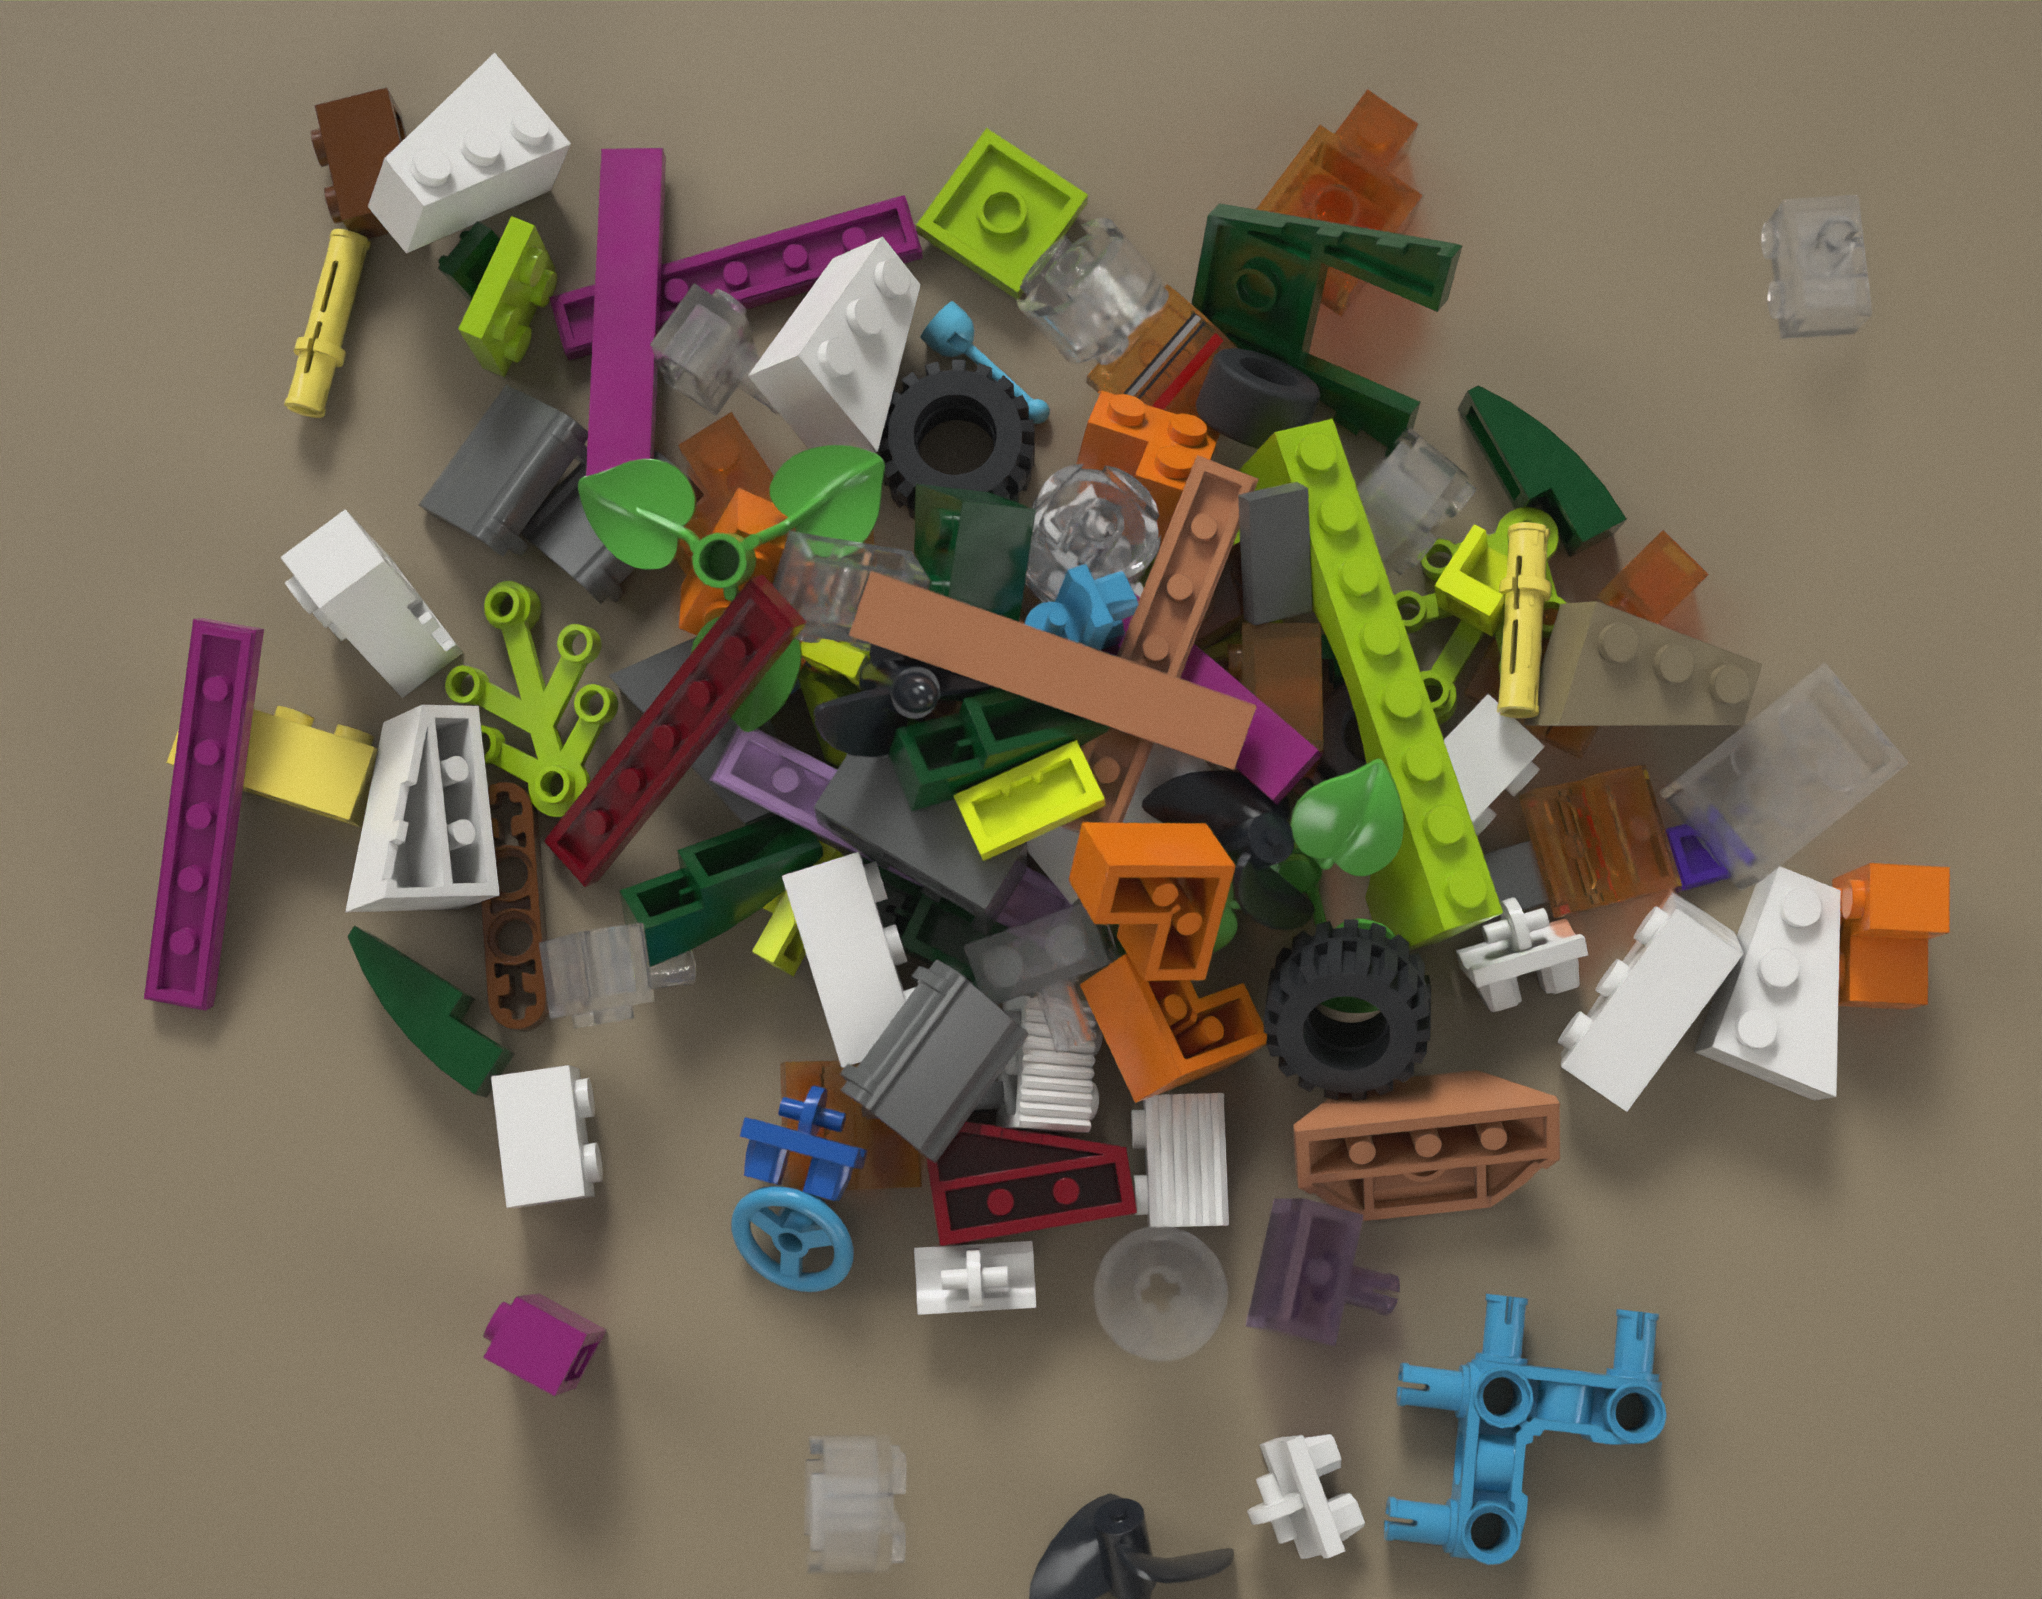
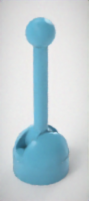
M954 301L944 306L926 326L920 339L933 351L942 356L955 357L964 353L975 364L979 365L981 363L991 367L992 379L996 381L1004 375L1014 384V395L1016 397L1023 395L1029 406V419H1033L1034 424L1045 422L1050 414L1048 404L1041 399L1033 400L973 345L975 332L973 322L964 310Z

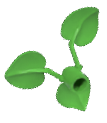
M848 445L814 447L792 456L778 469L770 485V497L773 504L788 518L746 538L731 533H714L701 540L693 531L685 528L696 511L695 492L687 476L668 462L657 459L632 460L606 471L581 478L578 481V490L584 512L592 529L616 558L625 564L639 569H661L668 566L675 559L680 538L689 545L690 550L693 552L692 563L698 578L708 586L723 588L724 597L732 602L739 593V586L749 580L755 570L756 555L754 550L794 528L802 545L817 554L841 555L859 547L869 537L879 517L886 466L881 456L871 451ZM719 617L708 622L700 630L693 642L691 653ZM798 635L732 715L731 718L743 731L751 732L761 727L782 708L789 698L801 668L802 650Z
M1376 759L1353 772L1326 780L1307 791L1293 809L1290 822L1295 840L1293 851L1286 860L1270 867L1301 893L1305 892L1308 895V899L1315 908L1313 914L1315 927L1316 924L1326 922L1319 889V881L1323 870L1330 869L1336 863L1342 870L1351 875L1368 876L1387 866L1399 851L1404 825L1402 803L1397 786L1385 763L1381 759ZM1233 878L1213 952L1227 945L1237 932L1238 919L1234 909H1240L1234 896ZM1358 918V928L1369 930L1372 923L1386 927L1382 923ZM1344 922L1338 925L1336 928H1343ZM1386 927V937L1391 940L1396 935ZM1335 997L1320 1003L1330 1009L1346 1013H1368L1379 1010L1373 1004L1356 997Z

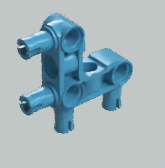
M1486 1294L1485 1300H1487L1483 1349L1482 1353H1475V1359L1467 1362L1466 1365L1461 1364L1458 1371L1401 1363L1398 1380L1424 1384L1425 1387L1424 1389L1397 1386V1405L1455 1411V1416L1458 1418L1451 1499H1447L1446 1505L1388 1497L1385 1514H1389V1517L1411 1519L1412 1522L1384 1520L1385 1541L1400 1540L1442 1545L1444 1553H1449L1450 1557L1473 1559L1488 1565L1501 1564L1512 1558L1519 1549L1527 1515L1528 1496L1522 1493L1526 1444L1533 1442V1435L1540 1436L1543 1430L1580 1434L1581 1438L1594 1443L1618 1445L1647 1443L1656 1438L1663 1430L1667 1416L1666 1407L1661 1398L1662 1381H1659V1374L1653 1373L1657 1321H1659V1314L1616 1309L1617 1328L1613 1368H1606V1374L1527 1365L1528 1359L1521 1357L1525 1311L1528 1299ZM1504 1377L1513 1389L1512 1403L1507 1410L1499 1414H1491L1483 1402L1484 1389L1491 1380ZM1635 1393L1643 1404V1416L1641 1421L1633 1428L1623 1429L1616 1419L1615 1410L1617 1403L1623 1396ZM1484 1513H1495L1501 1521L1502 1530L1500 1537L1489 1547L1480 1548L1475 1546L1471 1539L1473 1522Z

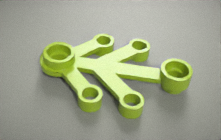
M1525 507L1510 511L1500 520L1496 532L1487 535L1488 547L1508 557L1509 526L1522 522L1545 525L1546 529L1550 530L1547 544L1545 579L1550 581L1552 586L1551 597L1548 601L1544 602V610L1555 609L1558 611L1560 604H1566V602L1557 596L1548 566V560L1555 554L1558 547L1559 534L1556 523L1546 512L1537 508ZM1443 538L1427 542L1420 553L1421 567L1424 574L1428 578L1437 581L1447 566L1442 568L1433 567L1428 563L1429 558L1436 552L1447 553L1452 558L1461 543L1453 544L1451 541ZM1406 590L1394 595L1398 609L1404 604H1413L1420 610L1414 619L1403 620L1407 633L1420 630L1427 622L1453 616L1438 607L1436 593L1421 596L1414 591ZM1504 619L1494 633L1500 656H1502ZM1463 620L1458 624L1432 669L1420 672L1425 686L1435 685L1443 691L1442 696L1437 701L1431 702L1438 725L1446 722L1454 714L1457 707V694L1454 682L1485 633ZM1543 624V638L1550 639L1554 625L1548 626ZM1501 660L1499 662V676L1501 674Z
M503 581L496 584L488 592L485 598L484 611L489 623L493 627L502 630L521 699L489 682L487 675L482 670L465 665L457 666L449 672L445 681V689L453 701L466 705H479L531 734L537 758L506 744L504 735L498 729L481 725L482 736L487 734L491 742L489 751L484 755L485 765L494 764L527 782L532 803L540 812L548 816L563 817L591 781L584 765L604 724L610 722L617 714L618 698L610 688L589 684L582 687L574 699V708L579 719L565 745L562 746L557 726L587 665L599 656L602 647L601 638L594 629L587 626L571 624L565 627L560 632L557 640V647L561 658L546 686L530 631L539 620L541 614L539 596L529 586L514 581ZM511 595L513 598V609L508 615L503 616L501 614L502 602L506 596ZM583 633L587 640L586 648L581 654L575 655L572 647L573 641L576 636ZM471 675L474 680V688L469 695L464 696L461 691V684L466 676ZM600 693L603 697L604 705L601 712L593 716L589 709V703L594 695ZM559 773L563 778L564 786L560 794L553 796L550 791L551 780L553 776Z

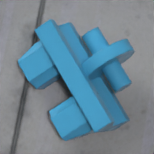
M1083 564L1067 570L1055 602H1045L1034 607L1027 615L1024 624L1102 650L1122 642L1125 635L1122 619L1135 614L1138 601L1123 571L1094 580L1087 565Z

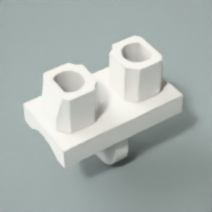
M1513 897L1500 901L1503 910L1500 921L1482 926L1485 942L1456 950L1460 969L1475 985L1482 1002L1491 1012L1517 1006L1522 1001L1516 976L1529 972H1537L1539 985L1546 994H1558L1578 988L1580 985L1578 958L1588 955L1585 937L1582 934L1576 935L1565 918L1549 923L1544 908L1523 913L1520 904Z
M1033 1241L914 1248L918 1315L1036 1308Z
M1331 1434L1306 1438L1303 1435L1275 1438L1260 1444L1270 1474L1256 1479L1264 1502L1247 1511L1251 1524L1257 1525L1271 1521L1278 1543H1285L1294 1539L1301 1559L1321 1555L1323 1558H1331L1344 1552L1345 1548L1342 1541L1365 1526V1521L1358 1502L1351 1493L1339 1494L1326 1499L1320 1483V1476L1341 1468L1342 1459L1334 1437Z

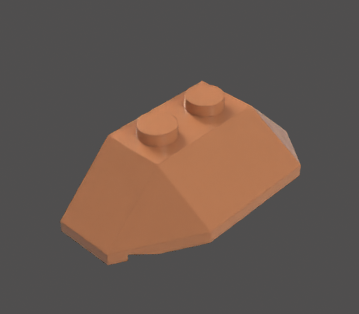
M1479 1070L1410 1077L1405 1083L1393 1079V1091L1380 1096L1375 1089L1369 1090L1365 1100L1352 1101L1351 1093H1339L1338 1100L1327 1099L1293 1125L1298 1188L1311 1195L1313 1193L1328 1204L1360 1221L1491 1208L1523 1186L1541 1168L1547 1169L1560 1160V1103L1557 1097Z

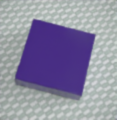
M1722 814L1663 829L1658 832L1676 893L1741 875Z

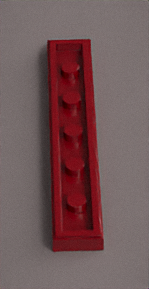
M764 575L749 579L544 840L546 845L584 887L600 880L807 624V621Z

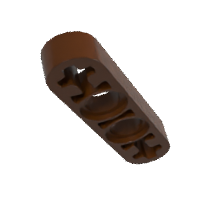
M499 782L488 787L490 813L491 810L501 808L502 798L507 796L516 806L522 807V815L513 816L511 819L512 837L517 841L526 838V847L503 845L495 848L496 866L505 859L511 857L519 858L527 865L528 879L525 885L518 891L507 893L499 890V896L481 902L488 1004L491 1015L499 1024L514 1031L526 1032L536 1029L545 1022L550 1013L552 1002L538 811L532 803L529 793L514 783ZM491 818L493 839L505 842L503 824L499 820ZM515 920L524 921L532 930V944L525 953L518 956H508L500 948L498 942L499 933L509 922ZM535 963L536 973L534 975L522 972V984L526 993L536 995V1005L526 1007L525 1018L518 1020L515 1011L504 1007L505 998L515 996V976L511 974L501 976L500 967L504 965L513 968H523Z

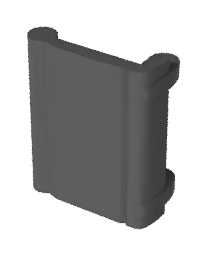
M506 384L419 503V506L435 518L442 519L485 543L502 557L508 549L522 557L529 546L518 537L573 459L587 466V447L584 444L588 440V431L567 414Z
M654 450V459L668 462L675 466L657 450ZM580 463L542 502L520 534L584 587L600 604L607 597L616 603L625 594L619 585L635 567L625 564L616 558L592 529L584 512L578 490V481L586 476L587 468L586 465ZM687 476L694 489L697 503L704 494L691 478ZM697 504L691 521H694L702 513Z
M938 960L933 963L929 970L921 966L917 968L911 976L918 983L917 987L857 1068L847 1063L839 1074L847 1080L841 1089L843 1093L860 1103L933 1163L938 1161L1029 1035L1024 1028L1018 1025L964 976Z

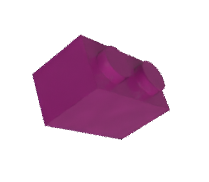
M539 1293L516 1296L511 1305L503 1301L490 1319L483 1337L491 1341L483 1358L556 1396L576 1389L607 1330Z

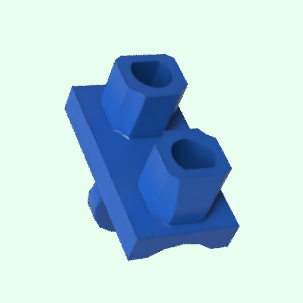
M813 1085L809 1090L805 1102L783 1097L780 1103L778 1115L799 1121L798 1131L745 1117L740 1132V1137L749 1139L745 1157L744 1176L781 1185L790 1152L794 1151L812 1156L803 1192L834 1201H840L850 1181L853 1168L863 1169L868 1150L817 1136L820 1127L841 1133L847 1114L826 1108L828 1091L826 1088Z

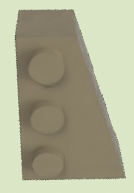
M1598 601L1560 604L1540 669L1539 714L1532 718H1525L1523 725H1744L1762 664Z

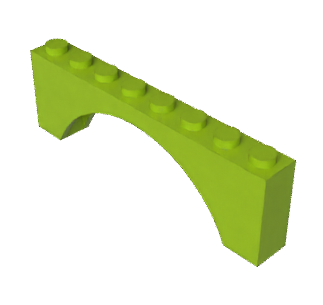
M1329 419L1274 432L1238 471L1259 479L1254 491L1298 482L1308 488L1312 610L1327 636L1346 683L1362 738L1366 763L1368 764L1376 759H1381L1385 763L1397 786L1403 810V838L1399 851L1387 866L1370 875L1365 899L1372 920L1382 923L1395 935L1399 934L1409 942V951L1441 942L1503 914V910L1334 420Z

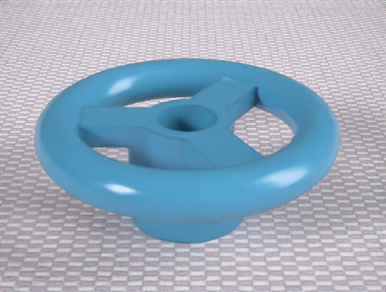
M771 1186L759 1188L746 1194L734 1209L731 1219V1231L736 1247L746 1262L769 1281L795 1291L818 1292L838 1285L850 1272L854 1259V1248L850 1234L838 1215L819 1197L789 1187ZM780 1206L781 1208L779 1212L775 1214L767 1207ZM751 1222L772 1237L775 1247L781 1252L780 1264L769 1257L757 1244L751 1231ZM833 1245L834 1259L828 1268L819 1272H802L803 1256L808 1253L810 1248Z

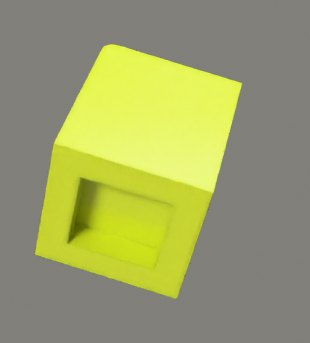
M1475 524L1472 526L1434 587L1439 608L1493 636L1504 619L1505 600L1504 595L1499 593L1500 581L1507 576L1508 557L1488 547L1485 529Z

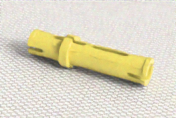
M333 229L330 233V242L316 288L304 337H298L294 347V353L298 356V360L284 406L297 414L313 418H323L325 416V406L335 369L343 366L346 352L341 347L355 301L365 257L371 244L365 236L345 229Z
M1522 522L1513 524L1508 528L1507 576L1500 581L1499 593L1504 595L1505 610L1497 713L1510 718H1532L1539 714L1538 698L1544 602L1550 599L1552 586L1550 581L1545 579L1547 544L1550 530L1546 529V526L1542 524Z

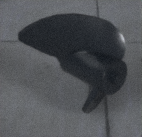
M871 643V660L865 664L860 674L859 685L861 692L821 703L816 706L813 715L815 725L822 738L835 749L858 757L887 756L896 728L907 726V718L916 719L928 715L937 705L939 696L969 694L998 687Z
M1213 770L1191 772L1172 778L1153 789L1142 800L1144 811L1162 823H1204L1208 825L1235 864L1233 874L1235 900L1242 912L1253 921L1270 929L1288 931L1302 927L1312 918L1315 911L1313 903L1270 867L1286 860L1294 848L1295 840L1290 826L1292 811L1287 796L1276 805L1240 772Z
M1109 1493L1083 1506L1053 1538L1036 1567L1030 1584L1029 1599H1097L1108 1592L1117 1599H1150L1152 1590L1157 1582L1164 1584L1181 1583L1206 1578L1222 1572L1233 1562L1234 1550L1225 1548L1170 1558L1155 1557L1152 1554L1143 1507L1135 1500Z

